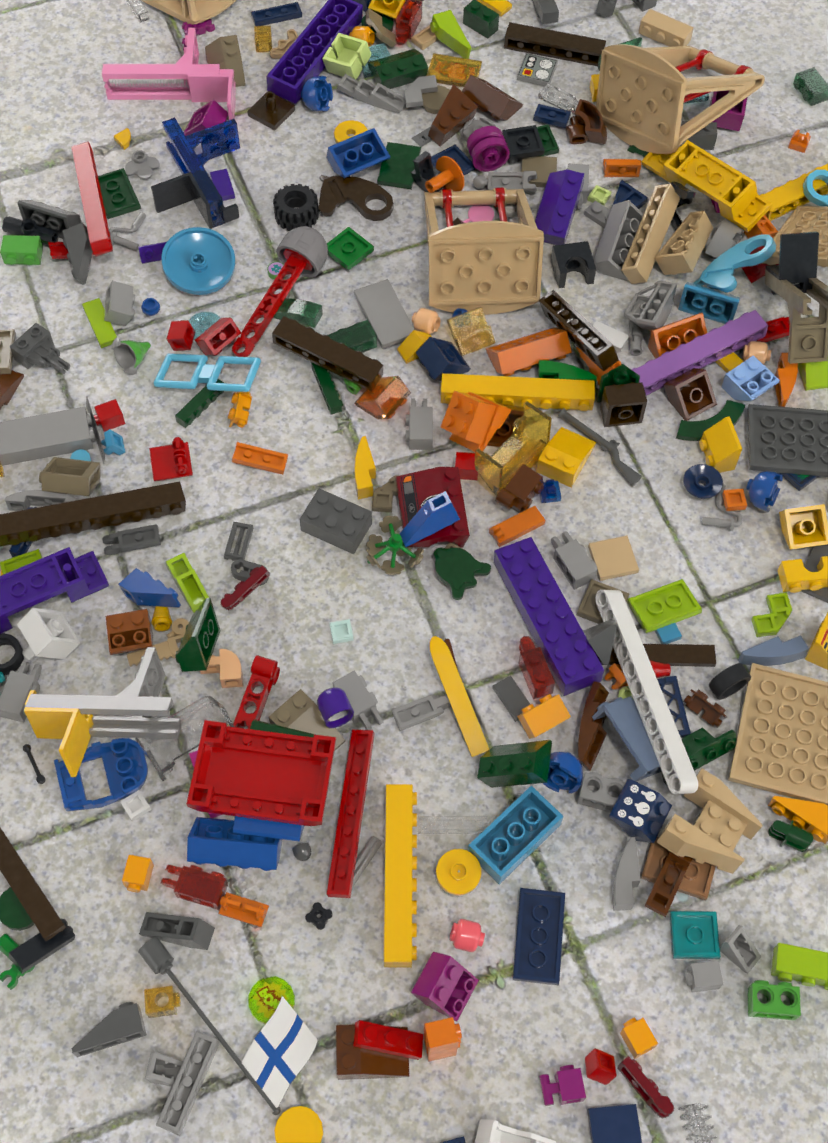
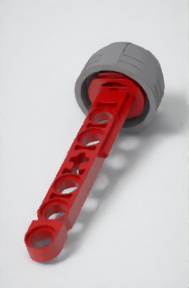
M307 226L292 229L285 235L277 247V256L284 266L245 325L241 336L233 344L232 352L235 356L248 357L255 347L254 345L263 335L300 275L309 278L318 275L327 259L328 247L324 237L316 229ZM291 274L289 279L284 280L286 275ZM282 289L279 294H274L276 290ZM259 318H264L261 323H256ZM255 332L253 337L247 338L249 333ZM241 347H245L243 352L237 353Z

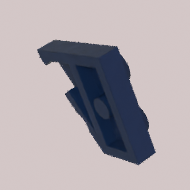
M621 180L613 204L629 200L640 209L647 203L648 197Z

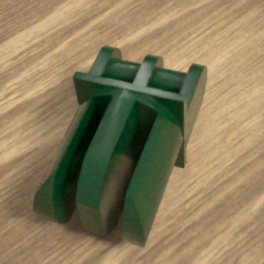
M780 820L774 821L768 830V834L772 838L781 841L780 847L787 845L795 850L804 852L813 842V835L806 830L794 826L793 820L790 824Z

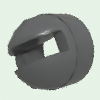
M308 842L292 848L295 858L300 861H307L311 856V847Z

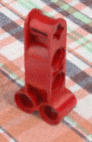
M259 655L255 656L251 666L252 675L233 727L245 728L247 726L250 729L253 719L260 721L272 685L277 683L280 674V667H277L278 661ZM258 686L264 687L261 693L253 692ZM248 707H256L253 713H246Z

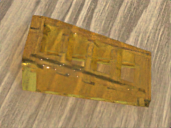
M271 25L254 26L256 52H270L272 49Z

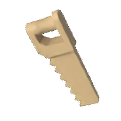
M185 633L153 645L156 648L160 661L164 658L166 660L170 657L175 658L176 651L179 650L177 643L181 642V638L184 637ZM146 649L127 654L130 667L133 665L137 666L140 663Z

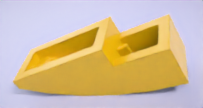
M366 436L361 438L355 457V485L358 500L373 496L371 479L376 478V467Z

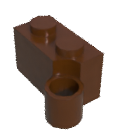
M523 464L508 485L500 490L495 501L508 510L513 508L519 513L523 512L524 509L527 510L532 504V498L535 494L538 495L544 487L543 476Z

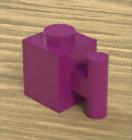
M574 1065L560 1067V1071H557L555 1074L556 1083L551 1084L549 1074L539 1076L545 1106L554 1105L553 1095L556 1094L559 1096L560 1105L584 1102L586 1099L581 1068L574 1069Z

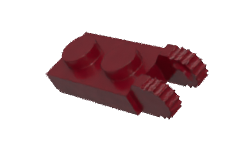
M263 565L260 568H254L249 574L250 577L245 582L241 581L235 586V591L232 594L226 593L220 605L226 610H232L266 580L271 573Z
M629 1056L626 1057L617 1066V1069L655 1114L657 1113L659 1118L663 1119L672 1114L674 1105L669 1097L661 1096L656 1083L643 1074L641 1065L635 1059H631Z

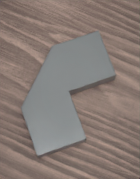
M435 75L418 77L404 91L406 108L423 106L422 93L438 91Z

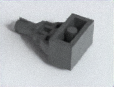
M35 323L9 346L14 360L27 369L32 365H42L45 368L53 366L62 374L66 373L65 370L68 371L70 369V364L59 357L60 351L55 348L50 332L38 323Z

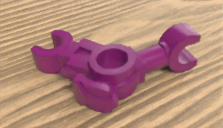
M208 19L203 23L194 25L184 22L182 29L184 34L188 35V28H195L197 36L206 34V31H214L215 25L212 24L211 19ZM183 38L182 44H184V47H187L185 45V38Z

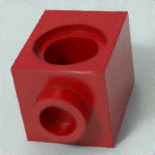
M188 320L171 321L166 340L174 351L191 350L195 330Z

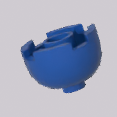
M326 76L311 77L303 86L301 97L305 105L312 111L321 112L327 111L330 108L328 105L329 101L333 99L331 83L326 81Z
M764 471L757 474L754 480L750 479L746 490L749 491L750 502L755 507L769 512V505L773 506L778 497L780 488H778L777 484L778 481L783 480V475Z
M569 752L551 753L547 783L543 784L555 792H559L560 789L569 790V793L576 792L583 779L582 764Z

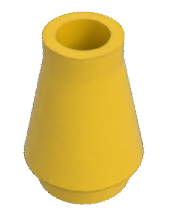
M155 606L151 621L155 630L167 631L170 628L172 619L168 607Z

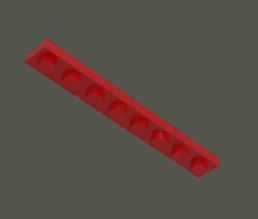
M352 729L327 887L328 897L351 898L375 735L373 730Z

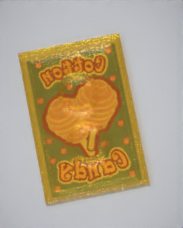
M433 53L427 76L435 75L436 82L452 86L454 84L458 87H464L470 75L479 77L482 61Z

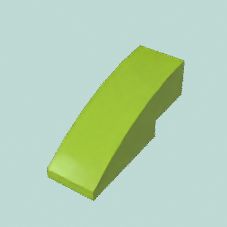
M182 553L167 560L166 567L190 609L195 613L209 596L185 553Z

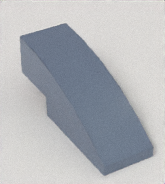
M801 635L783 643L779 636L742 651L738 661L745 665H751L752 663L763 666L781 665L805 658L809 648Z

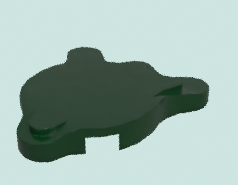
M437 548L434 551L436 575L451 589L452 597L455 600H461L466 589L477 586V580L474 576L488 575L491 572L490 564L475 560L464 549Z

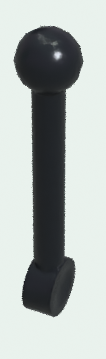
M25 744L23 751L27 753L37 775L36 781L39 784H43L46 779L38 769L31 753V746Z

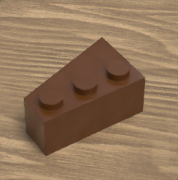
M453 84L432 122L428 136L441 147L460 131L466 122L474 119L478 106Z

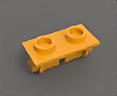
M250 392L233 393L231 399L233 408L230 409L228 419H230L229 427L233 423L241 428L247 424L249 412L242 409H250L252 400Z

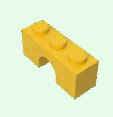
M828 556L821 557L817 565L818 572L808 571L804 567L802 559L781 561L777 572L783 592L790 591L791 593H796L807 589L815 591L828 587Z

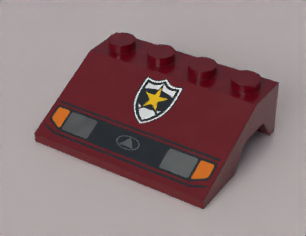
M435 467L396 476L403 529L427 500L445 491L460 520L407 547H430L438 542H455L459 547L463 548L470 534L458 467Z

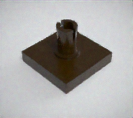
M268 91L247 112L250 118L275 131L295 111V105L275 95L272 91Z

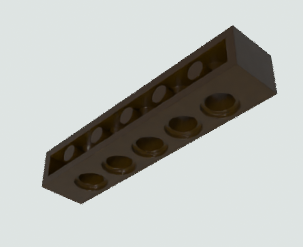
M552 290L539 299L545 316L557 328L567 331L568 338L600 369L605 371L619 361L613 344L557 292Z

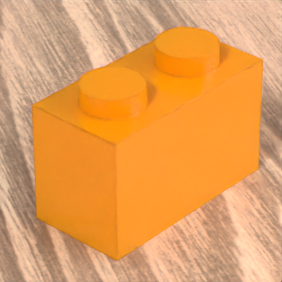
M548 694L539 699L540 704L536 706L530 704L521 709L523 713L517 717L529 739L541 735L571 717L559 694L555 696Z

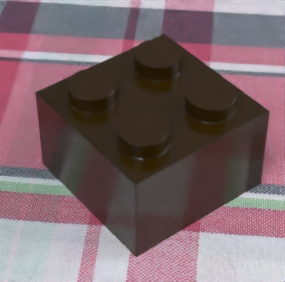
M631 382L622 385L613 384L604 387L600 406L604 427L642 423L647 405L643 382Z

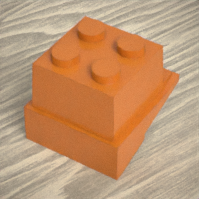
M454 391L441 428L453 433L449 438L450 440L478 454H482L496 430L500 429L507 419L511 409L482 395L472 392L467 394Z

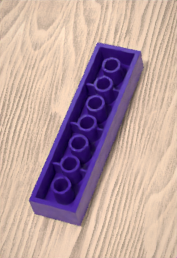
M328 0L267 74V91H272L275 95L297 104L301 99V91L305 82L311 77L319 76L324 70L325 64L322 58L329 47H332L331 44L337 34L341 33L349 36L353 28L361 23L363 5L353 0Z
M532 537L494 550L493 563L563 696L589 687L593 684V681L601 682L604 669Z

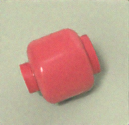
M460 919L457 923H453L449 940L453 941V946L456 949L474 952L478 946L482 947L485 933L481 932V925L479 923Z

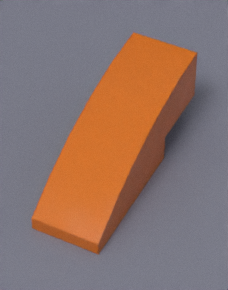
M788 352L781 353L775 376L780 380L774 386L779 407H785L788 403L798 373V363L790 364L788 362Z

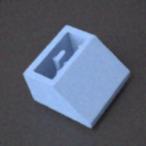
M753 355L725 374L722 388L734 400L752 401L778 384L780 380Z

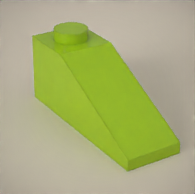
M448 10L433 14L430 28L435 33L437 39L464 59H469L471 46L452 11Z

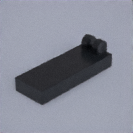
M65 919L61 920L66 928L47 942L41 933H38L9 952L8 957L21 974L75 940L76 935L73 933V928L68 926V922Z

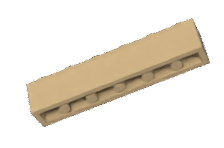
M671 184L655 186L621 271L631 284L646 283L655 263V257L659 253L680 200L679 195Z

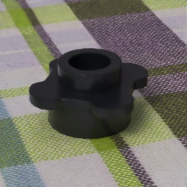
M317 902L313 904V909L310 913L306 914L305 919L308 923L316 926L318 930H322L333 914L330 909L326 910L322 907L321 903Z

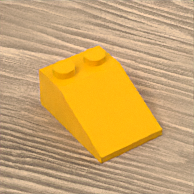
M561 427L540 455L536 472L572 488L593 451L596 442Z

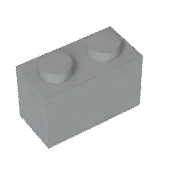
M111 281L106 290L104 321L126 326L129 320L133 319L135 310L132 309L135 301L133 286Z

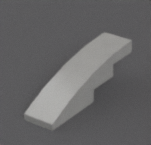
M345 74L337 86V89L341 92L384 110L400 113L406 104L404 97L380 83H377L375 86L363 78L357 81Z

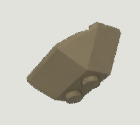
M237 35L219 37L207 45L205 52L208 64H220V69H233L236 87L246 86Z

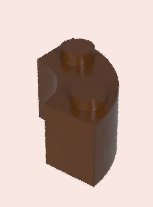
M580 99L574 113L578 124L585 125V132L589 142L606 144L607 129L601 113L594 104Z

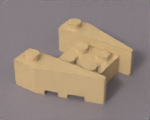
M701 768L696 775L698 780L697 791L691 794H684V797L702 808L694 824L692 825L675 814L664 828L657 843L677 856H688L694 858L695 862L701 864L706 862L717 866L719 870L733 874L745 860L733 852L740 837L743 834L751 840L763 825L720 779Z

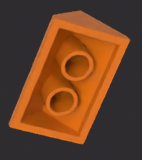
M698 313L651 330L648 348L656 359L665 352L677 349L681 344L693 341L697 336L707 334L703 313Z

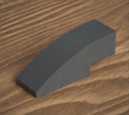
M532 0L537 17L541 19L542 24L558 22L559 10L555 0Z

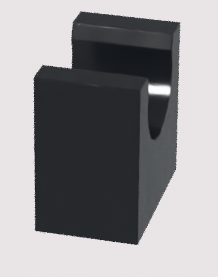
M588 241L552 246L551 264L558 289L565 288L567 273L572 271L584 275L587 285L594 284L596 266Z

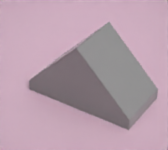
M740 925L720 947V952L747 974L761 958L746 931Z
M151 1052L145 1078L150 1083L172 1087L183 1061Z

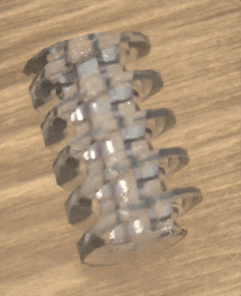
M694 1103L677 1108L680 1111H685L680 1116V1120L688 1121V1123L682 1126L683 1130L691 1131V1133L685 1136L687 1141L711 1143L717 1138V1135L709 1134L714 1125L706 1124V1121L712 1118L711 1115L703 1114V1111L709 1108L708 1105Z

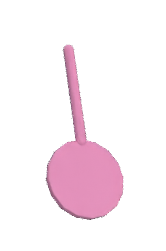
M473 205L468 211L469 218L463 222L492 221L494 211L489 205Z

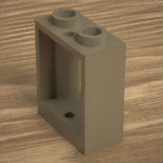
M53 457L39 474L42 491L90 496L100 482V462Z

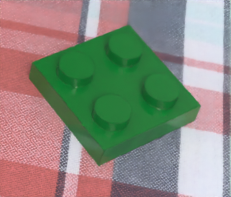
M347 227L327 243L328 255L348 271L374 251V246L350 227Z

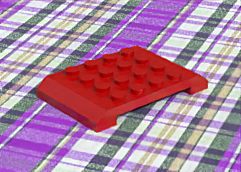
M204 720L186 803L187 807L200 812L304 826L322 825L336 737L315 734L314 737L229 727L223 722Z

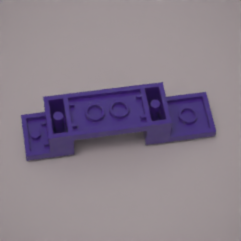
M67 547L0 576V634L13 628L8 618L9 616L67 592L72 603L109 587V583L94 551L74 558L70 547Z

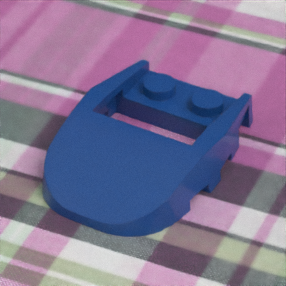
M129 738L112 739L108 743H100V741L92 743L91 747L86 749L81 763L102 758L111 793L110 796L93 801L86 798L80 769L76 777H71L64 761L54 760L65 810L76 811L102 808L140 790L148 774L146 758L140 744Z

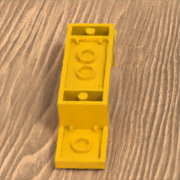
M689 140L680 146L675 153L657 154L649 152L641 161L644 167L669 183L675 181L683 186L689 184L716 201L719 205L721 216L746 232H749L772 208L770 201L758 195L754 180Z

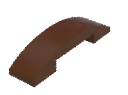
M671 851L669 852L645 903V907L666 917L693 858L688 856L680 857Z

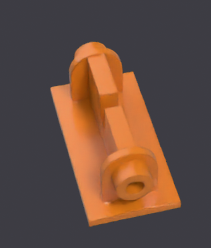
M226 892L225 896H222L220 900L221 908L218 914L262 928L269 905Z

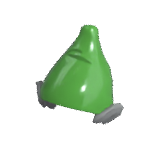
M116 337L111 349L114 350L116 361L124 369V372L137 374L135 368L142 362L151 344L149 342L133 340L120 341Z

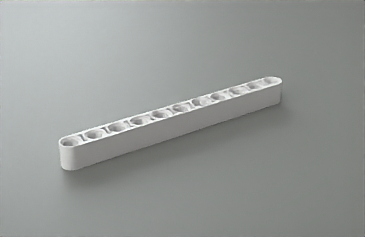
M599 590L596 594V605L603 622L611 619L615 620L617 624L613 648L668 788L672 794L695 793L698 789L696 774L623 594L619 590Z

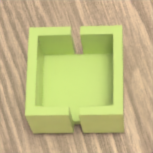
M338 33L331 44L332 47H329L322 58L327 72L342 77L347 74L357 79L363 70L362 66L366 65L372 55L368 43L365 40Z

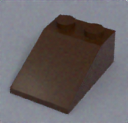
M336 1025L338 1080L410 1077L409 1058L354 1047L355 1025ZM389 1026L398 1029L408 1030V1027Z

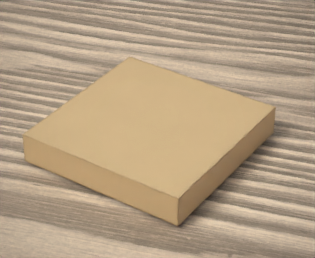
M627 535L589 543L588 548L592 560L597 566L599 581L639 573V567Z

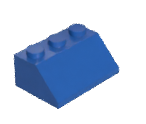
M372 128L328 147L326 158L333 171L346 178L390 159V155L375 128Z
M235 816L233 833L300 841L304 825Z

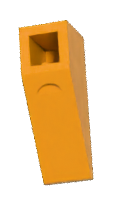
M780 796L772 798L768 806L771 807L774 813L784 816L790 821L793 820L794 826L810 832L814 840L824 844L828 841V806L826 804Z

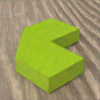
M787 592L767 595L766 601L770 614L753 616L751 619L756 637L777 635L792 612Z

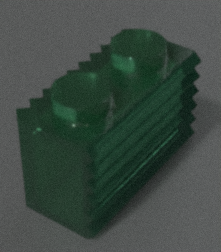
M815 67L796 73L793 85L796 90L801 92L805 101H808L813 106L828 100V83H826V80L822 78Z

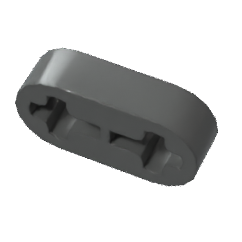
M241 559L235 560L231 564L232 576L237 580L245 582L250 577V572L256 567L260 568L262 565ZM243 567L244 570H241L240 573H238L237 569ZM269 577L266 580H264L259 586L267 583Z

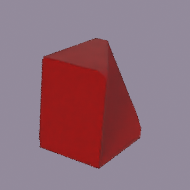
M594 1048L585 1057L587 1078L607 1085L617 1076L613 1055Z

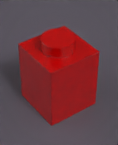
M116 399L94 406L96 412L93 415L97 426L101 425L104 432L125 424L123 413Z
M456 452L455 467L459 469L460 479L478 481V473H482L483 462L479 461L480 454Z

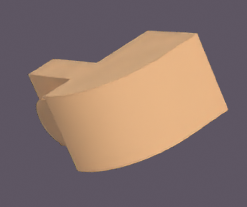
M219 649V656H211L207 670L200 671L201 674L220 673L222 688L243 687V672L240 660L230 650Z

